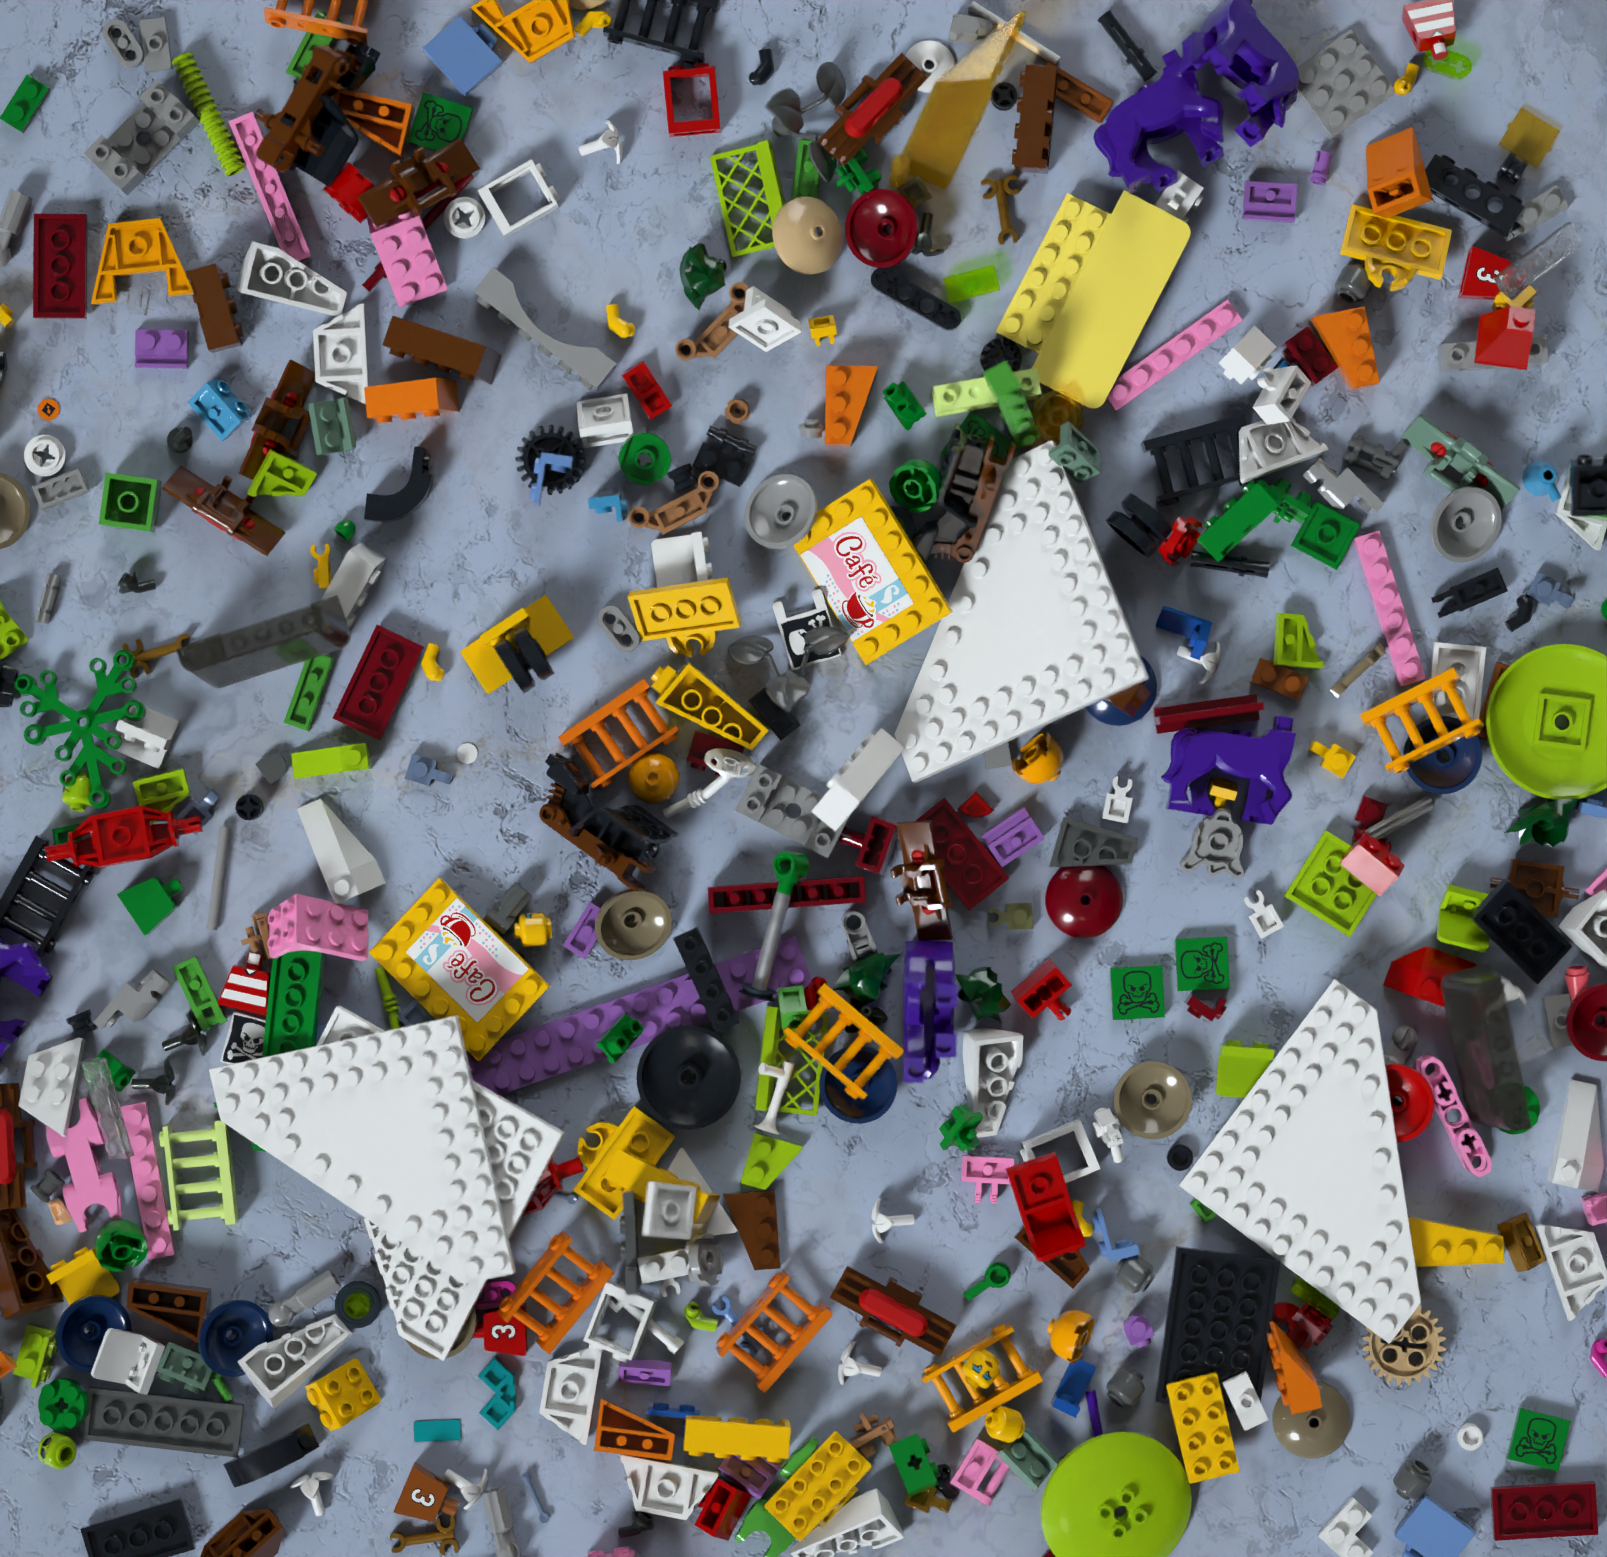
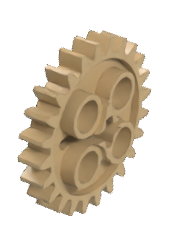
M1422 1305L1418 1306L1393 1340L1401 1342L1405 1337L1410 1343L1426 1344L1425 1348L1404 1345L1402 1349L1397 1343H1382V1338L1364 1325L1369 1334L1361 1335V1338L1368 1341V1344L1361 1346V1349L1369 1351V1353L1363 1358L1365 1361L1373 1360L1369 1368L1371 1370L1379 1368L1376 1375L1380 1378L1386 1374L1385 1381L1387 1383H1390L1393 1377L1397 1386H1400L1402 1379H1405L1408 1386H1411L1412 1378L1421 1383L1420 1375L1424 1374L1430 1378L1428 1369L1432 1368L1437 1371L1438 1368L1434 1364L1435 1360L1443 1361L1438 1352L1446 1351V1348L1439 1345V1343L1445 1341L1446 1337L1438 1335V1333L1444 1328L1442 1326H1434L1439 1319L1436 1316L1429 1318L1431 1313L1429 1309L1421 1313ZM1416 1326L1424 1327V1334L1420 1338H1413L1412 1331ZM1393 1348L1395 1350L1393 1359L1384 1360L1383 1352L1385 1349ZM1412 1352H1420V1361L1416 1364H1410L1408 1361L1409 1355Z

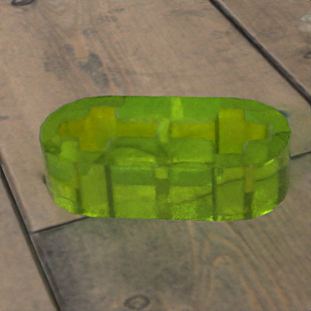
M1431 50L1424 53L1422 57L1423 66L1431 72L1455 80H1461L1468 76L1472 69L1471 61L1465 55L1447 50L1448 56L1441 59L1446 61L1445 64L1437 62L1434 66L1431 64L1432 60L1428 58V56H1432ZM1459 61H1462V66L1466 68V71L1462 70L1458 74L1456 73V68L1450 66L1449 63L1457 64Z

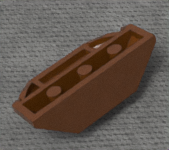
M271 1509L242 1510L204 1545L200 1557H274L279 1551L285 1528Z

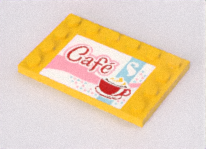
M873 478L868 479L819 510L809 533L801 541L793 545L815 583L822 590L823 596L843 629L850 635L849 639L865 665L953 612Z
M438 878L369 951V954L436 1020L458 1015L465 1049L477 1061H481L551 987L442 878Z

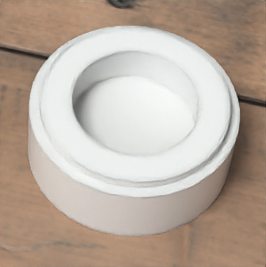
M1467 1423L1458 1429L1456 1438L1462 1448L1473 1451L1482 1445L1484 1435L1477 1425Z

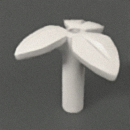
M606 120L605 123L608 125L609 130L605 131L599 140L579 146V151L584 156L608 147L614 148L617 154V164H620L623 156V144L619 141L620 135L617 128L609 120Z
M1215 642L1216 649L1214 653L1202 654L1200 660L1190 657L1191 649L1180 646L1177 651L1178 656L1199 663L1207 670L1204 678L1199 682L1201 684L1207 682L1216 671V665L1221 658L1219 642Z
M1500 975L1489 976V978L1499 981L1503 985V990L1483 1012L1488 1018L1492 1019L1506 1002L1520 998L1523 1005L1527 1003L1523 991L1517 985L1514 986L1509 979Z
M878 1198L871 1213V1218L874 1221L872 1231L876 1240L879 1243H883L880 1233L889 1230L892 1226L914 1225L915 1219L913 1214L896 1216L880 1214L881 1198Z
M854 1341L841 1354L842 1363L838 1365V1379L841 1385H844V1375L854 1376L863 1373L880 1377L882 1368L879 1366L857 1362L850 1357V1353L856 1343Z
M450 1469L445 1472L443 1478L461 1488L464 1498L468 1501L463 1506L467 1510L481 1498L480 1494L487 1486L488 1472L487 1469H484L482 1479L478 1484H472Z
M314 1472L311 1477L307 1474L299 1477L290 1487L293 1489L301 1485L303 1494L312 1502L315 1516H322L325 1514V1509L319 1492V1481L333 1479L335 1476L327 1472Z

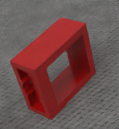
M709 63L695 64L692 69H684L683 66L668 67V71H663L669 138L721 133L715 66L709 67ZM709 76L713 119L674 122L670 80Z

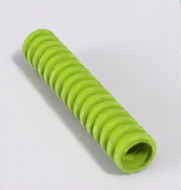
M183 53L173 59L172 65L177 67L175 69L176 73H180L179 79L183 81L182 86L187 88L186 94L190 95L189 101L194 103L193 109L198 111L196 115L201 118L200 124L204 125V132H208L206 136L208 139H211L210 145L215 147L213 151L215 154H218V161L222 162L220 164L221 168H225V176L235 175L243 171L246 164L241 162L243 158L241 155H238V148L234 147L236 145L235 141H231L232 135L227 132L229 130L228 126H224L225 120L220 118L222 114L220 111H217L218 105L213 103L215 101L214 97H210L211 91L206 88L208 86L207 82H203L204 76L199 74L201 70L199 67H196L197 61L192 59L194 57L193 53Z

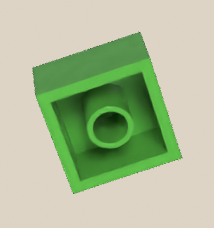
M106 473L99 525L155 533L162 481Z

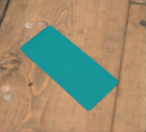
M460 1420L415 1421L413 1423L415 1442L456 1441L461 1439Z

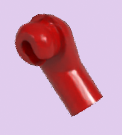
M822 977L811 979V983L804 990L808 1010L812 1011L819 1002L818 998L820 995L816 992L824 983L828 986L827 981Z

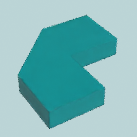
M495 1356L478 1375L496 1393L479 1413L499 1430L516 1412L515 1373Z

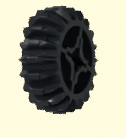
M549 425V433H545L543 426H539L540 435L536 436L535 432L531 430L529 433L533 439L531 441L525 437L522 439L527 445L526 449L520 446L517 448L520 453H524V457L518 456L515 458L516 462H524V465L517 467V471L527 472L521 479L524 482L531 478L532 480L528 485L531 489L532 483L537 484L538 474L535 473L534 475L530 467L531 452L533 451L540 458V452L562 455L563 450L568 446L574 458L573 469L566 468V473H562L565 476L558 480H544L543 490L544 487H548V495L553 494V487H557L558 493L562 494L563 489L561 485L565 484L570 490L572 485L568 481L571 478L577 483L580 481L574 474L575 472L584 473V469L578 467V463H586V459L578 458V455L583 454L585 450L584 448L575 449V446L579 445L580 440L577 438L572 442L570 441L573 432L569 431L566 436H563L564 427L560 426L558 432L554 433V426ZM547 439L560 440L550 450H545L537 445ZM548 466L546 467V473H545V475H546L549 471H551V470H550V469H551V466H550V467H548Z

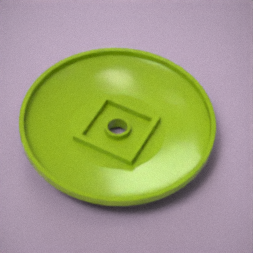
M1549 645L1524 654L1501 674L1493 687L1487 704L1485 718L1486 735L1495 761L1515 784L1534 795L1554 800L1584 798L1607 788V656L1580 645ZM1558 715H1564L1568 719V726L1563 730L1558 729L1555 725V719Z
M1112 1432L1093 1437L1070 1451L1059 1462L1049 1477L1043 1492L1040 1509L1043 1535L1050 1550L1056 1557H1167L1182 1538L1190 1518L1192 1500L1190 1483L1177 1457L1166 1446L1149 1436L1134 1432ZM1120 1506H1125V1513L1120 1517H1115V1510Z

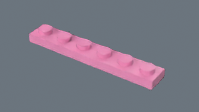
M250 112L228 121L280 249L299 262L312 258L277 169L256 157V151L264 137L254 117V113Z
M1227 299L1118 377L1107 397V401L1114 411L1119 410L1243 320Z
M1380 531L1354 538L1399 686L1402 687L1426 679Z
M145 1101L120 1106L143 1232L147 1240L148 1258L151 1260L175 1255L176 1252L171 1225L168 1222V1209L148 1103Z

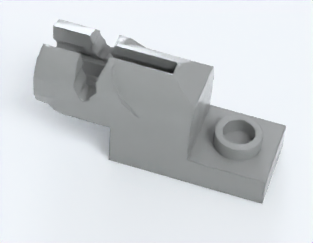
M1319 458L1302 475L1310 484L1321 480L1317 492L1335 508L1343 509L1355 496L1359 498L1357 503L1366 512L1371 510L1375 513L1384 505L1348 467L1337 475L1336 469Z
M156 969L137 983L138 987L131 981L126 982L93 1023L100 1029L105 1028L107 1025L111 1028L120 1018L119 1011L133 1022L145 1019L160 1001L155 991L160 994H166L173 983Z

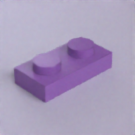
M591 901L563 944L565 948L583 959H586L597 941L595 920L600 907Z
M638 1359L627 1360V1362L619 1361L618 1382L670 1386L672 1362Z

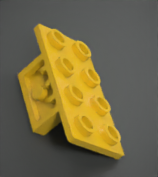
M544 595L528 607L521 608L480 635L479 639L460 651L487 694L492 693L513 679L493 645L501 640L506 639L515 650L519 649L513 639V632L525 626L532 638L538 641L547 656L574 638L548 596Z
M1213 1372L1168 1383L1166 1388L1170 1401L1169 1407L1189 1483L1192 1484L1238 1473L1239 1465L1217 1373Z
M835 1431L773 1495L764 1507L799 1542H802L818 1525L823 1528L858 1491L855 1485L872 1469V1465Z

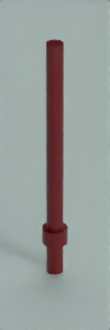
M472 174L454 184L457 191L456 195L453 197L447 196L437 202L422 219L425 230L431 226L448 204L474 179ZM381 261L374 267L375 271L362 284L369 292L383 277L387 278Z

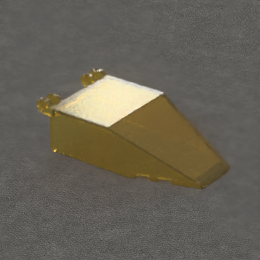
M1023 10L935 81L902 154L894 156L891 163L890 180H888L890 187L896 189L903 185L908 173L915 177L920 175L924 181L941 189H946L949 186L993 91L991 87L996 76H1000L1003 66L999 65L1000 61L1004 62L1007 53L1011 52L1027 12Z

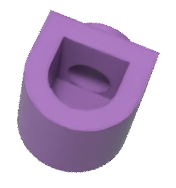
M1133 1313L1125 1319L1123 1328L1131 1346L1136 1344L1137 1348L1152 1342L1151 1337L1155 1336L1144 1315Z

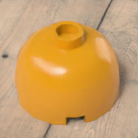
M1041 733L1030 739L1020 749L1021 752L1025 753L1019 760L1015 757L1012 763L1013 771L1021 779L1032 784H1042L1047 781H1054L1060 775L1064 755L1061 746L1050 733H1047L1046 737Z
M649 752L633 762L629 770L628 782L631 791L638 799L646 803L658 804L668 800L675 794L680 782V773L677 765L670 757L662 753Z
M1068 1310L1060 1314L1057 1320L1053 1318L1047 1330V1333L1050 1334L1052 1350L1068 1362L1073 1364L1078 1362L1084 1353L1080 1349L1084 1343L1088 1345L1095 1324V1320L1092 1319L1094 1316L1080 1310Z

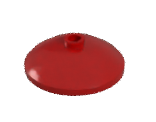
M1387 1064L1385 1067L1397 1142H1404L1421 1134L1430 1123L1435 1107L1434 1095L1428 1081L1417 1070L1402 1064ZM1393 1097H1400L1402 1100L1401 1105H1395Z

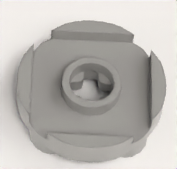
M709 1233L695 1235L685 1245L686 1253L689 1256V1279L691 1282H697L703 1287L718 1284L719 1280H716L717 1275L722 1274L723 1257L720 1246L713 1244L711 1239L715 1238Z

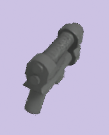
M1358 435L1356 438L1352 436L1348 446L1353 447L1352 452L1346 450L1343 460L1348 461L1347 464L1350 466L1355 465L1375 473L1383 479H1389L1392 476L1391 473L1396 471V467L1399 464L1397 458L1408 449L1407 445L1401 441L1388 452L1385 451L1382 444L1378 443L1376 446L1364 441V437ZM1360 450L1373 455L1371 462L1358 457Z

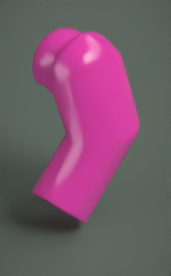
M1597 1339L1592 1344L1590 1360L1603 1378L1607 1377V1339Z

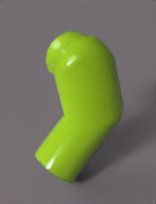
M688 1303L684 1313L690 1325L696 1329L716 1332L718 1319L705 1317L698 1303Z

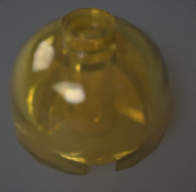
M1053 390L1043 393L1036 399L1031 408L1035 430L1039 436L1047 441L1059 442L1060 426L1068 421L1079 431L1083 426L1082 404L1077 397L1069 392Z

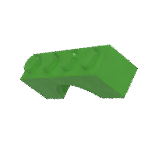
M1007 361L984 372L983 375L1001 411L999 415L1012 441L1015 442L1017 450L1032 444L1040 438L1021 386Z

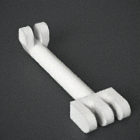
M621 1281L619 1285L625 1287V1284ZM616 1298L618 1300L616 1303L610 1299L608 1306L616 1313H619L624 1308L641 1322L644 1311L639 1307ZM651 1318L647 1329L667 1346V1349L675 1355L685 1342L678 1336L673 1338Z

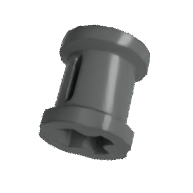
M50 1168L45 1171L46 1174L36 1185L30 1187L32 1192L46 1203L50 1201V1196L59 1186L65 1184L64 1180Z

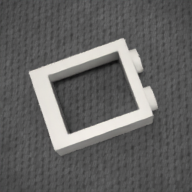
M532 159L478 190L505 239L559 208L556 201L560 200V197L553 185L549 188L543 180L547 177L540 163L535 165ZM531 172L549 204L510 226L492 194Z
M1080 1119L1022 1142L1024 1149L1020 1150L1023 1161L1026 1162L1035 1159L1032 1148L1073 1131L1087 1166L1063 1175L1065 1183L1101 1169Z
M612 1281L606 1282L583 1341L589 1343L588 1347L601 1353H603V1350H607L613 1353L612 1357L619 1361L627 1362V1360L635 1359L658 1300L639 1292L636 1295H626V1287ZM611 1296L645 1309L630 1349L596 1335Z

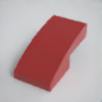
M644 361L621 374L650 420L672 407Z

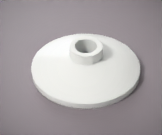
M922 41L915 44L907 52L906 57L928 77L917 89L918 91L933 93L942 90L950 83L955 71V62L946 46L936 41ZM926 61H932L934 63V67L932 69H926L924 63Z

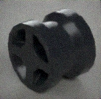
M1008 82L997 84L991 94L992 105L999 111L1010 110L1014 107L1017 100L1016 88Z
M1510 152L1496 174L1500 177H1507L1509 182L1515 185L1526 169L1528 162L1524 160L1519 161L1516 159L1515 154Z
M690 463L667 473L669 479H672L674 482L673 488L675 493L698 483L697 477L692 475Z
M243 795L236 802V813L244 820H255L263 813V801L256 795Z
M90 1009L66 1019L67 1024L71 1025L73 1029V1038L98 1029L91 1020L92 1013Z

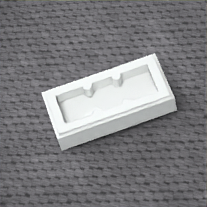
M1246 1371L1222 1382L1245 1431L1269 1420Z

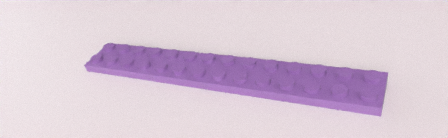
M796 935L779 941L767 988L777 992V988L803 985L804 988L809 986L812 980ZM761 948L715 964L736 1012L765 1002V1000L752 998L738 992V990L743 989V985L740 983L753 982ZM689 973L501 1039L481 1061H477L468 1051L466 1053L472 1080L490 1091L502 1095L607 1058L606 1053L598 1048L596 1043L602 1037V1034L609 1030L624 1013H627L631 1019L636 1018L644 1027L641 1035L627 1050L651 1042L657 1035L669 1028L680 1025H700L710 1021L693 981ZM774 994L773 998L778 997V994Z

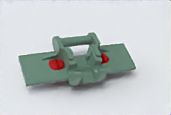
M1421 414L1400 437L1431 460L1422 474L1426 477L1429 475L1450 492L1468 486L1482 488L1494 496L1500 510H1502L1521 489L1517 484L1496 470L1488 462L1489 457L1463 437L1459 436L1456 438L1451 433L1442 430ZM1450 464L1462 473L1463 477L1459 482L1461 486L1440 470L1443 471Z

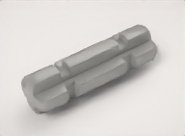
M48 573L45 583L47 585L43 587L38 606L40 610L37 611L35 621L43 624L50 623L52 616L50 611H53L58 594L56 589L61 583V576Z

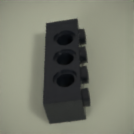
M1435 154L1425 169L1431 194L1508 238L1524 213L1525 206L1522 205V200L1512 194L1506 196L1499 191L1500 188L1490 181L1484 183L1477 179L1478 175L1468 168L1460 169L1455 166L1456 162L1446 155L1440 157ZM1446 176H1454L1458 182L1454 186H1447L1443 179ZM1469 189H1476L1479 191L1480 196L1476 199H1469L1465 193ZM1492 202H1498L1502 205V210L1496 213L1491 212L1488 209V205Z
M698 926L673 938L715 1032L719 1033L739 1024L740 1019Z

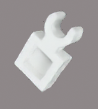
M1114 776L1112 786L1115 792L1114 794L1106 793L1102 819L1128 824L1133 798L1125 796L1126 792L1132 787V779H1128L1127 785L1121 788L1117 783L1119 777Z
M1256 890L1255 893L1258 896L1256 903L1252 904L1247 896L1243 898V901L1247 907L1253 909L1254 913L1248 917L1260 939H1263L1283 928L1284 925L1273 905L1264 906V896L1261 891Z

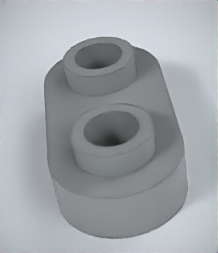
M119 19L108 21L103 27V37L118 61L129 69L139 67L144 60L143 49L128 26ZM115 30H121L122 34L119 38L113 37ZM132 51L135 52V58L128 60L127 54Z
M615 606L602 608L597 617L599 626L618 650L626 653L634 651L640 642L638 632L620 609ZM609 614H613L616 617V621L613 624L606 622V617ZM624 635L631 636L632 641L630 644H623L622 637Z

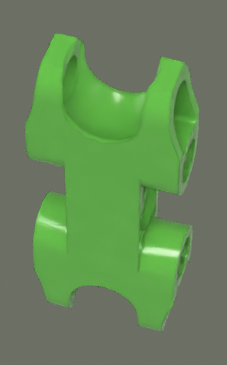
M814 1436L809 1438L800 1448L792 1453L779 1473L789 1480L810 1458L819 1440ZM762 1496L747 1511L734 1539L741 1543L750 1533L757 1530L764 1531L770 1536L771 1544L763 1557H777L788 1549L795 1537L765 1509L764 1505L768 1500Z

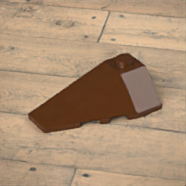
M14 1208L0 1210V1305L4 1319L28 1315L64 1302L58 1284L56 1282L51 1284L46 1276L52 1270L49 1271L42 1260L43 1254L40 1249L36 1250L29 1239L30 1233Z

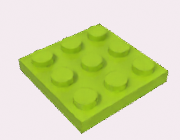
M1324 830L1283 896L1346 936L1351 937L1377 894L1340 864L1346 851L1351 846L1327 830Z

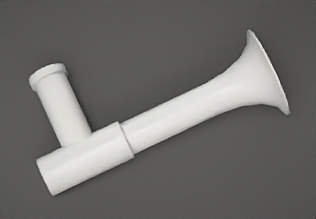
M784 1060L781 1068L770 1066L766 1063L760 1064V1074L777 1077L778 1079L767 1115L760 1124L754 1125V1127L773 1134H780L776 1130V1117L785 1089H787L794 1063Z

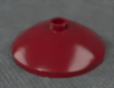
M876 189L860 196L851 206L845 223V236L852 253L864 264L876 268L892 267L905 260L914 249L919 234L918 217L912 204L900 193L888 189ZM890 224L892 230L888 234L886 231V227Z
M1103 865L1062 867L1049 881L1045 893L1046 910L1053 924L1065 934L1076 938H1092L1108 931L1119 918L1123 905L1121 886L1115 875ZM1083 895L1089 896V904L1083 905L1080 899Z
M1607 983L1593 985L1579 993L1571 1003L1566 1017V1030L1572 1045L1581 1054L1596 1061H1607ZM1599 1015L1604 1016V1020L1601 1023L1596 1021Z

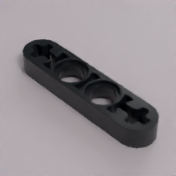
M878 268L872 273L871 285L879 293L943 330L953 331L960 325L961 314L950 304L887 268ZM883 273L887 274V281L892 284L894 279L899 281L894 287L893 294L887 292L891 288L887 284L877 285L876 275L882 276ZM908 286L911 288L912 296L907 300L900 299L897 295L899 287ZM923 299H931L934 302L935 307L932 312L924 313L921 311L919 304ZM939 305L944 307L941 310L942 313L949 315L952 312L955 314L954 319L957 321L955 324L945 325V318L938 315L937 320L932 318L937 313Z

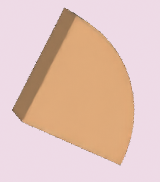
M59 1198L49 1201L48 1205L55 1224L61 1225L72 1221L66 1206Z

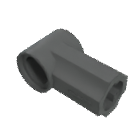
M515 882L501 901L490 909L483 920L503 937L517 920L516 916L533 896Z

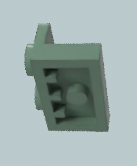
M347 397L308 404L317 455L343 453L356 449V434L353 430L352 411Z
M1069 421L1061 425L1060 445L1049 450V457L1059 466H1063L1065 471L1078 483H1083L1100 473V450Z
M168 1342L156 1369L161 1374L160 1379L172 1384L176 1380L185 1383L184 1389L196 1394L200 1390L206 1392L208 1382L213 1373V1370L204 1363L199 1353L172 1342Z
M1026 1426L1019 1439L1011 1443H1005L996 1454L1032 1491L1039 1488L1048 1474L1060 1462Z

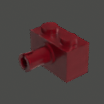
M872 817L866 834L844 827L841 833L851 836V838L840 835L839 843L860 849L855 866L884 876L898 837L897 825Z

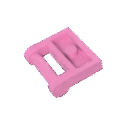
M976 1437L951 1478L950 1483L990 1506L994 1500L992 1496L1008 1472L1009 1467L996 1455L999 1450ZM997 1459L1001 1463L983 1492L978 1490L977 1488L994 1460Z

